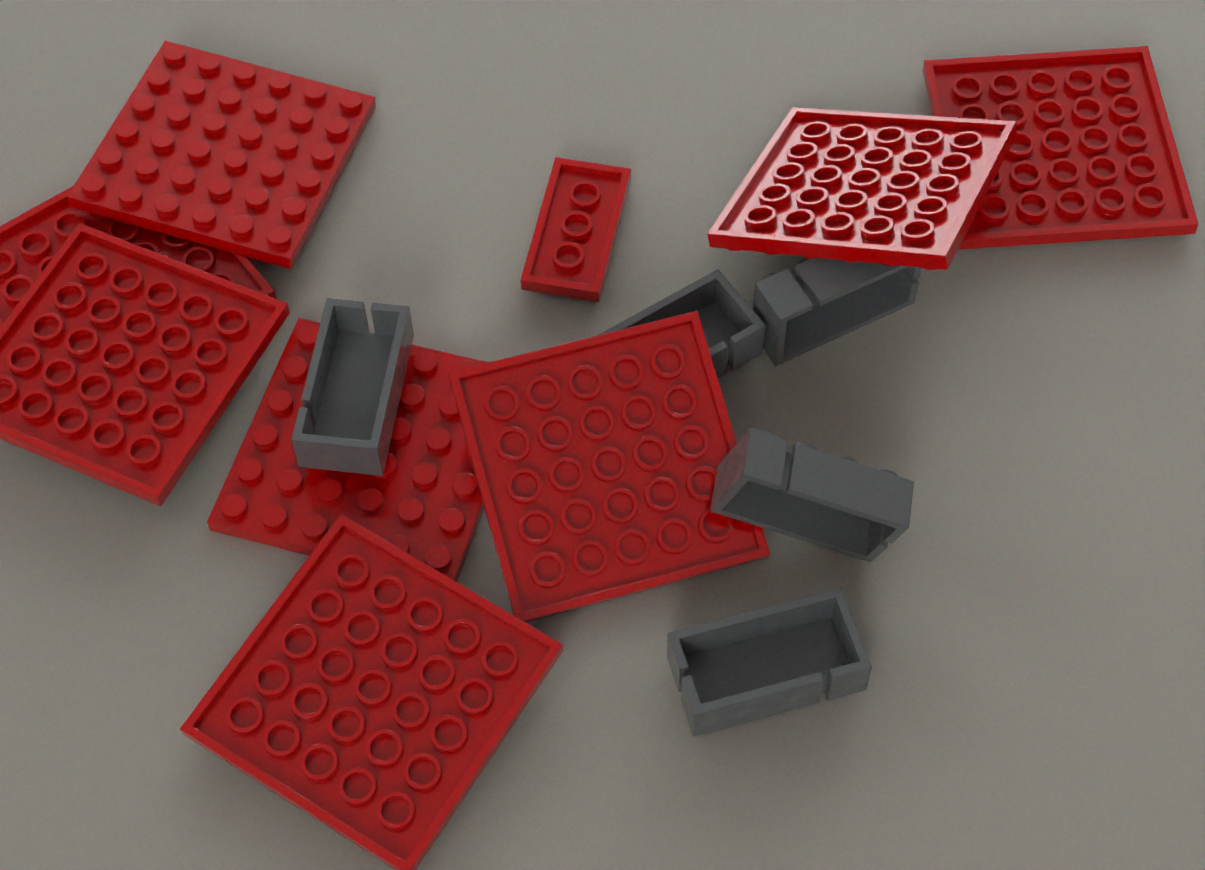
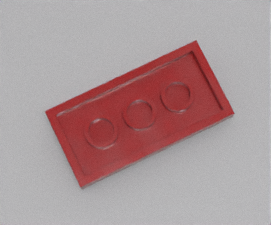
M555 157L520 279L521 290L600 302L631 181L630 168Z

